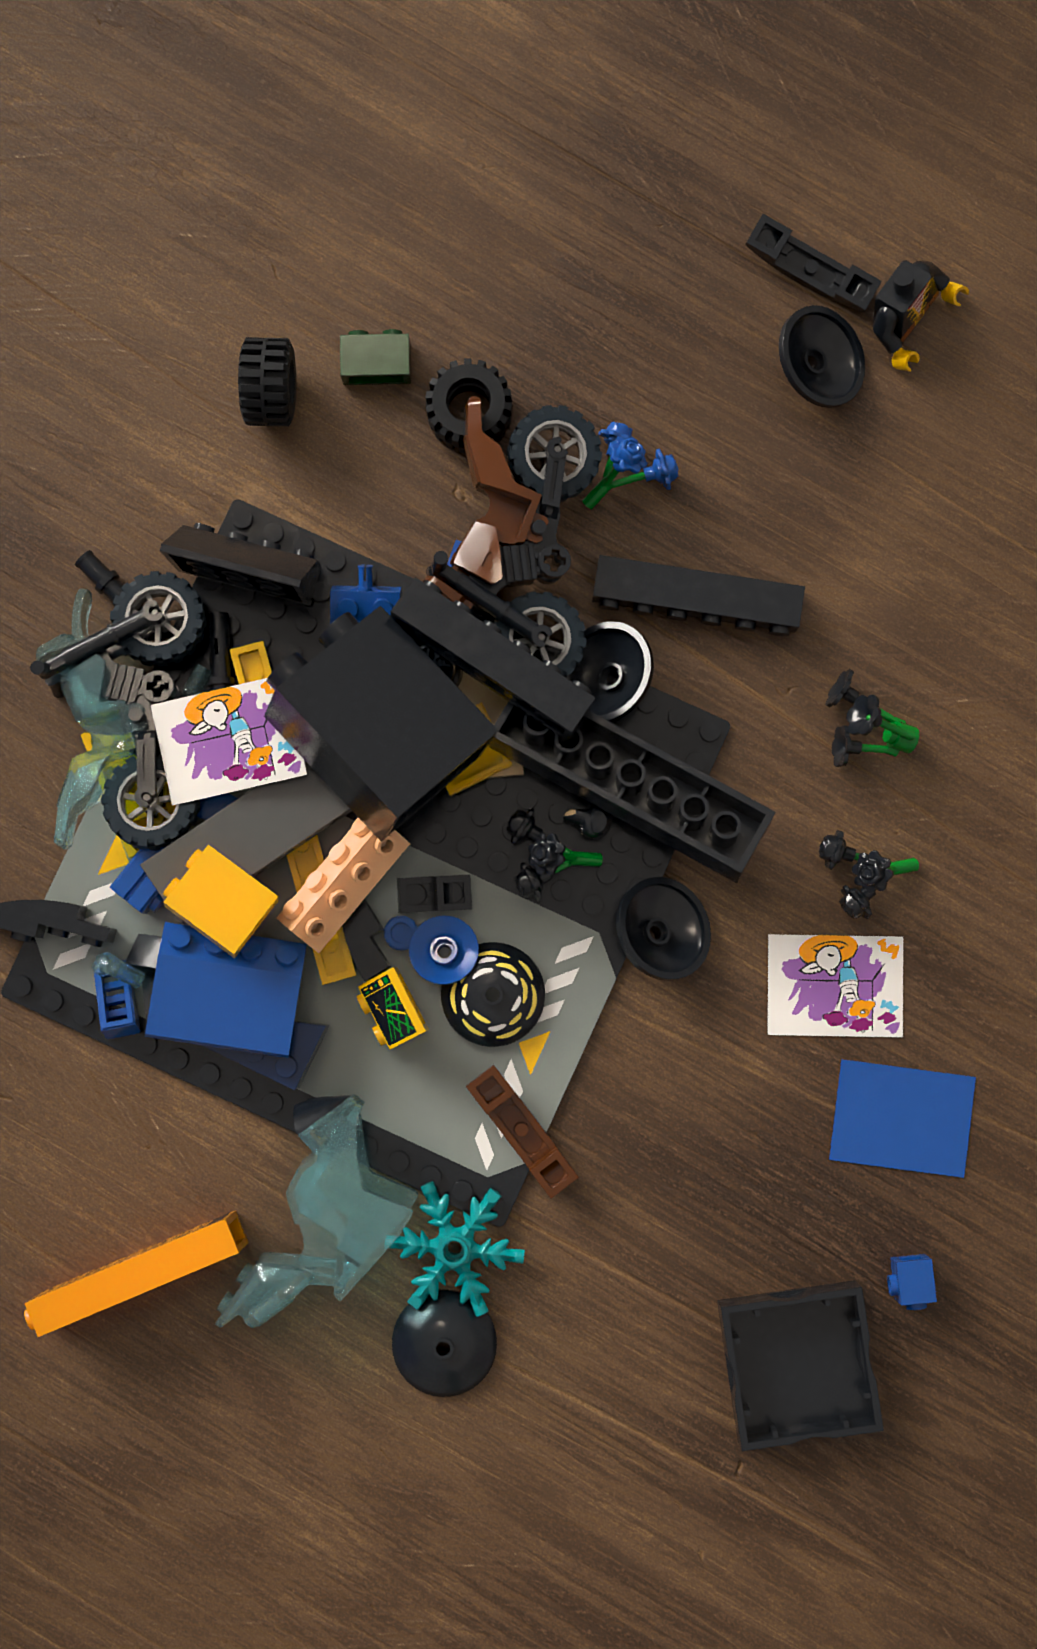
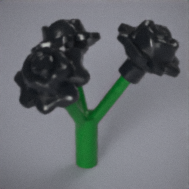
M532 807L527 812L518 809L511 816L506 830L512 834L511 843L515 844L527 837L535 841L528 847L531 854L528 862L536 870L528 868L523 862L520 863L521 872L514 877L516 887L524 898L533 896L535 900L540 901L543 883L551 880L552 875L572 865L594 867L602 865L603 856L601 853L578 852L568 849L563 843L558 841L555 833H550L547 836L545 833H542L543 829L535 825L534 809Z
M837 830L835 835H827L823 838L818 851L819 857L825 860V867L830 870L841 862L842 859L849 862L853 860L858 861L852 867V872L857 875L854 879L855 884L862 886L860 890L850 889L847 885H844L841 890L844 896L839 900V903L851 918L855 919L862 916L865 919H869L872 915L869 900L876 895L875 891H884L887 887V882L894 875L918 871L919 862L916 858L891 862L889 858L882 857L877 850H873L869 854L865 852L856 853V849L846 845V841L843 839L844 832Z

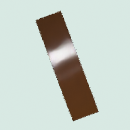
M492 1065L466 1085V1088L511 1144L550 1199L579 1178L495 1065Z

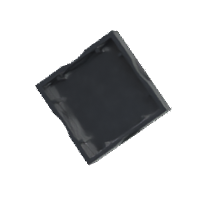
M855 1280L717 1300L736 1434L742 1451L790 1445L812 1437L838 1438L884 1431L877 1382L869 1360L870 1336L863 1290Z

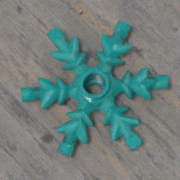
M434 1182L426 1183L420 1188L428 1204H421L420 1209L434 1218L427 1223L439 1228L438 1236L434 1239H429L425 1232L421 1230L420 1237H418L412 1230L404 1227L403 1232L405 1236L385 1235L384 1248L403 1249L400 1254L402 1259L417 1252L418 1259H421L427 1252L435 1256L434 1266L422 1268L428 1274L416 1277L411 1281V1284L419 1286L407 1301L414 1308L419 1310L429 1294L434 1301L437 1300L439 1282L446 1286L444 1273L454 1270L459 1274L455 1287L462 1285L460 1302L464 1304L470 1299L476 1317L481 1316L489 1311L481 1293H489L490 1290L483 1283L476 1280V1278L482 1275L471 1271V1262L474 1259L480 1258L488 1268L490 1260L499 1269L506 1270L504 1261L523 1264L525 1250L506 1248L509 1243L508 1239H503L491 1245V1238L482 1245L474 1241L475 1231L487 1230L482 1224L498 1217L497 1213L490 1212L502 1197L497 1191L490 1188L480 1204L477 1198L473 1197L470 1205V1215L463 1211L465 1224L461 1227H454L450 1223L454 1210L447 1213L449 1195L444 1194L440 1199ZM452 1241L459 1242L462 1247L461 1251L458 1253L451 1252L448 1247L449 1243Z

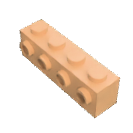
M358 817L343 839L330 850L328 857L308 876L306 883L297 894L284 905L283 910L276 919L317 953H320L410 843L396 830L381 842Z

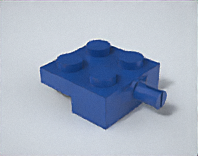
M365 564L358 565L359 585L332 586L330 590V624L346 612H350L360 622L379 606L391 615V610L402 596V587L373 586V565L367 564L366 578Z

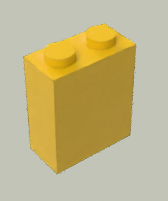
M207 845L203 852L197 849L185 865L189 870L182 879L179 880L175 877L163 893L167 898L163 903L165 908L235 959L278 903V896L213 847Z

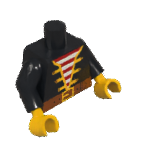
M907 260L902 261L875 298L873 332L888 353H893L892 366L898 370L911 372L908 361L919 362V354L915 351L903 349L902 345L939 295L938 291H942L941 298L943 301L956 306H961L956 300L958 292L966 295L969 294L966 286L949 282L950 277L929 261H916L913 264Z

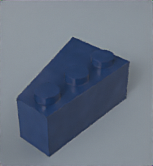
M294 1021L288 1058L201 1046L284 1086L297 1090L300 1088L330 1025Z

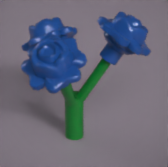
M611 422L607 429H601L598 433L599 436L604 437V441L608 445L606 452L608 460L603 477L582 502L592 510L611 489L646 479V482L656 479L659 483H663L667 490H671V482L678 478L679 470L676 460L673 458L674 456L672 454L664 456L660 448L656 449V458L653 460L652 466L646 467V451L638 443V440L632 437L633 429L629 428L626 424ZM631 471L635 473L634 475L614 480L619 472Z

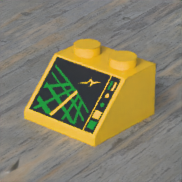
M393 967L358 986L361 994L357 995L356 998L365 1015L371 1012L377 1023L372 1029L381 1046L387 1044L389 1049H392L429 1030L398 967Z

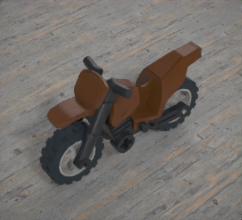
M472 396L468 399L465 406L466 428L463 442L473 487L478 492L488 496L489 510L484 517L476 520L475 524L471 525L456 552L453 553L450 561L451 567L447 565L448 555L446 552L438 551L435 553L433 562L426 569L427 576L423 583L426 580L434 583L441 589L444 597L452 602L455 600L462 602L470 610L472 609L486 620L495 624L502 631L501 635L512 642L517 640L525 644L531 650V655L539 650L543 661H550L545 645L561 650V653L552 663L561 670V675L567 677L582 660L583 650L586 647L585 625L583 621H580L579 613L575 607L572 608L567 604L568 601L566 599L558 598L550 592H529L516 597L511 602L508 600L505 602L496 594L499 590L506 587L531 585L534 580L542 584H553L569 570L571 556L566 548L557 543L556 539L560 519V502L579 495L598 473L599 463L602 459L599 435L596 436L593 431L595 429L593 424L583 419L584 415L579 411L575 410V412L568 410L569 407L562 405L558 407L546 405L539 410L535 409L529 412L517 424L509 439L506 451L509 461L507 463L501 446L482 431L481 400L477 396ZM553 429L552 439L549 442L538 434L544 430ZM559 431L565 432L572 439L562 444ZM532 439L544 449L542 452L529 453ZM574 444L578 447L579 459L567 455V449ZM539 459L541 465L540 473L534 469L530 460ZM565 462L577 466L568 476L564 472ZM547 558H552V564L558 566L556 571H550V565L544 563ZM537 614V623L527 616ZM546 615L552 618L557 624L552 628L543 625V616ZM558 629H561L563 644L549 640V636Z

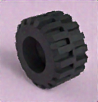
M246 337L242 344L239 356L238 392L241 415L248 426L289 427L293 420L296 404V361L294 348L288 338Z
M464 358V364L458 365L457 360L450 362V369L446 370L442 367L438 370V378L432 377L429 383L430 390L426 391L425 398L431 430H434L436 438L440 442L445 441L447 448L453 450L454 447H458L460 453L466 454L463 442L466 422L456 419L449 412V405L460 393L473 391L483 395L490 404L488 412L482 417V431L494 441L497 438L501 441L505 436V429L510 427L512 415V395L504 375L500 377L499 370L493 365L490 369L487 368L485 361L478 360L477 365L472 364L471 358Z

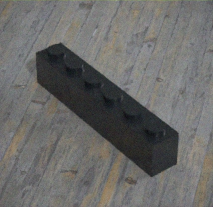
M599 555L592 602L599 603L598 607L606 610H619V606L633 608L632 612L639 615L651 616L653 611L667 613L666 617L672 620L686 621L688 616L701 618L700 623L710 626H721V622L734 623L735 629L755 631L756 627L769 629V634L789 636L790 632L795 633L800 626L805 586Z
M415 577L391 610L390 616L408 635L568 741L593 705L595 697L591 695V690L580 681L574 680L571 682L561 675V670L552 662L547 660L542 662L531 655V650L522 642L517 640L512 642L501 635L502 631L492 622L487 620L482 622L471 615L472 611L462 602L457 600L452 602L444 597L441 589L434 583L427 580L423 583Z

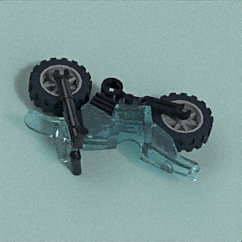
M151 571L150 575H137L134 577L135 581L130 584L128 582L124 584L121 588L120 596L116 595L112 603L114 605L113 611L110 612L112 625L109 623L106 625V628L90 636L88 635V619L92 605V594L88 589L80 588L73 605L72 634H61L41 645L36 650V661L30 666L31 672L39 675L41 679H45V683L50 686L54 697L62 698L65 696L76 722L90 733L93 742L91 751L72 758L56 804L58 809L54 842L62 849H69L73 844L78 815L97 805L100 801L104 806L103 816L111 830L127 844L142 850H161L160 848L170 845L188 833L190 827L194 826L198 817L196 814L200 810V800L177 804L172 815L163 809L166 806V802H171L170 794L165 795L167 779L151 705L174 700V698H183L181 691L171 676L164 671L155 670L146 675L144 669L120 665L113 661L122 655L125 657L129 655L135 661H141L146 666L168 667L169 663L179 664L184 661L183 658L188 654L191 656L196 652L197 644L202 643L205 637L204 629L207 628L206 610L197 591L184 578H177L176 574L170 572L161 574L159 571ZM156 597H166L162 607H159L156 600H153ZM174 600L183 608L182 611L166 614ZM143 603H145V605L143 606V609L140 610V611H138V609L141 607V605H142ZM184 618L183 625L179 631L170 623L172 620ZM172 634L174 635L173 637H171V638L168 639L167 641H162V642H161L162 638H168V637H170ZM137 784L135 795L129 794L133 786ZM126 800L136 802L139 807L127 814ZM143 812L147 814L146 827L133 822ZM158 813L168 819L158 826H153L154 818L159 816Z

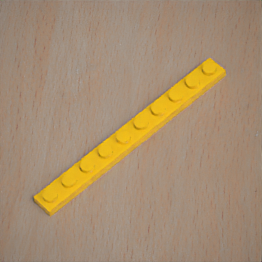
M263 641L230 649L239 684L265 679L272 673ZM318 835L287 855L296 892L306 883L308 876L316 871L324 861ZM341 926L320 953L313 949L322 985L357 976L351 953L345 940L343 927Z

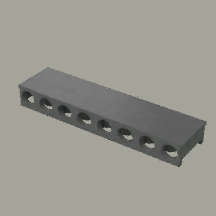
M304 760L307 775L256 786L141 863L140 866L163 900L167 898L163 893L175 877L181 880L189 870L185 865L197 849L203 852L207 845L213 847L254 878L352 812V810ZM174 914L180 924H186V922Z

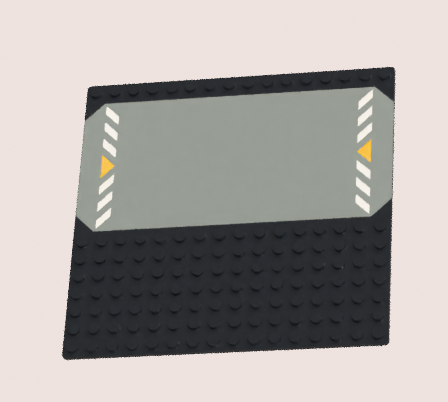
M237 499L232 502L217 534L227 536L229 531L247 536V541L260 545L261 540H266L281 545L282 551L294 554L295 549H301L315 555L314 559L318 560L321 565V570L311 606L198 576L192 587L197 591L205 607L206 618L207 614L211 612H227L229 614L230 649L263 641L271 670L273 671L282 661L295 652H299L309 662L326 649L318 640L330 625V590L332 586L359 585L358 565L365 564V578L367 564L373 565V586L402 587V595L414 578ZM471 609V615H473L482 622L486 620L485 618H483ZM184 618L177 619L173 626L178 631L183 625ZM208 618L207 628L204 629V640L202 643L197 644V650L193 655L190 656L188 654L183 658L184 661L179 664L169 663L168 667H158L155 665L153 671L161 670L168 673L181 691L182 697L211 691V688L207 687V679L210 678ZM411 637L420 648L425 646L413 637ZM545 645L549 660L552 662L558 657L561 650ZM538 650L533 656L543 662ZM230 654L231 677L235 678V685H239ZM619 676L615 677L613 684L616 683ZM652 686L649 687L643 700L632 712L617 721L611 722L707 775L710 774L730 730L728 721ZM130 719L122 736L135 737ZM524 766V776L488 778L452 796L449 795L446 787L443 788L396 829L410 845L365 899L383 928H385L390 919L396 916H407L414 920L417 926L436 916H453L461 919L472 928L477 937L478 944L499 942L520 949L533 960L542 975L545 986V1002L542 1014L533 1029L514 1043L499 1047H487L466 1040L452 1028L444 1014L441 1003L442 985L423 979L411 964L409 949L400 951L391 948L385 941L384 931H382L373 938L392 966L389 969L398 967L429 1028L426 1032L389 1049L387 1044L381 1046L372 1029L377 1023L371 1012L365 1015L356 998L357 995L361 994L358 986L365 983L354 961L353 964L357 976L322 985L313 949L307 944L295 1021L330 1026L300 1088L293 1090L201 1045L145 1037L147 1021L143 997L142 972L131 968L141 1032L113 1039H106L102 1034L93 966L126 960L138 934L162 937L165 922L180 923L174 914L165 908L164 904L155 913L150 910L148 914H143L110 888L111 884L132 859L128 858L121 838L111 830L103 816L104 806L101 804L103 792L99 784L44 900L88 907L84 921L117 929L114 943L103 941L102 947L82 943V935L71 932L68 938L47 933L49 927L46 926L43 938L32 937L31 943H23L2 987L1 994L17 1004L295 1132L293 1119L294 1105L318 1097L351 1095L299 1135L422 1191L420 1188L422 1185L433 1181L440 1199L444 1194H448L449 1204L467 1213H470L472 1198L476 1197L480 1204L488 1190L492 1188L502 1197L490 1210V1212L497 1213L498 1217L489 1221V1223L501 1227L507 1221L527 1177L529 1168L489 1115L478 1104L466 1088V1085L492 1065H495L547 1133L626 959L616 929V916L620 901L624 894L638 882L652 877H663L675 849L615 816L610 830L605 836L597 839L585 837L581 832L580 826L563 819V815L570 809H590L591 803ZM255 787L229 792V794L240 798ZM532 807L534 809L535 825L543 829L542 833H545L547 836L550 833H555L558 841L572 851L601 853L603 856L602 865L600 867L572 865L552 875L551 880L543 883L540 901L535 900L533 896L524 898L516 887L514 877L521 872L520 863L523 862L528 868L536 870L528 862V858L531 855L528 847L535 841L527 837L515 844L511 843L512 834L506 830L511 816L518 809L527 812ZM353 811L318 834L324 860L328 857L330 850L348 833L354 821L358 818ZM198 817L195 825H192L188 831L200 825L204 820ZM285 856L254 877V879L278 896V903L253 936L305 943L276 919L283 910L284 905L297 894L288 859ZM470 875L471 910L398 913L397 878ZM443 947L439 950L438 955L441 958H448L451 955V949ZM122 975L104 978V983L123 980ZM489 988L486 991V998L489 1001L494 1002L499 999L500 993L498 989ZM124 989L106 992L107 996L124 993ZM126 1003L109 1006V1011L124 1008ZM122 1018V1019L112 1020L111 1022H113V1021H118V1020H123V1019H128V1018Z

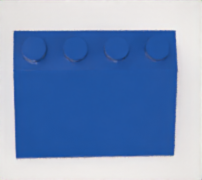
M165 922L157 958L145 1037L288 1058L307 944L252 935L234 959L193 927Z

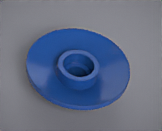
M436 916L424 921L413 933L409 944V957L415 971L426 981L438 985H449L464 979L475 967L479 955L478 940L474 931L467 923L453 916ZM441 948H450L451 955L448 958H441L438 955Z

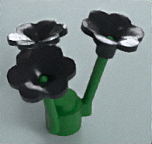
M851 669L843 671L838 677L837 682L831 687L825 703L829 708L837 705L842 698L851 704L854 703V706L848 710L846 715L849 726L842 725L835 730V739L832 742L834 766H846L849 754L874 752L886 753L896 757L899 751L911 753L918 743L919 729L906 724L905 720L894 717L879 708V698L877 696H859V691L850 687L854 671ZM873 727L884 728L882 738L887 745L862 744L861 741L851 740L850 733L853 735H868Z

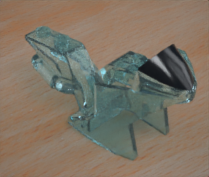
M358 1095L324 1096L294 1105L293 1119L295 1132L312 1151L300 1163L286 1191L294 1224H299L302 1232L304 1249L301 1254L265 1252L259 1256L253 1266L247 1262L235 1280L240 1283V1286L234 1295L228 1291L216 1308L221 1313L215 1323L218 1327H223L238 1314L244 1318V1322L252 1328L260 1327L291 1304L295 1299L294 1297L308 1284L334 1286V1296L338 1301H341L396 1240L411 1218L413 1212L411 1206L417 1199L418 1192L370 1169L361 1109L365 1102Z

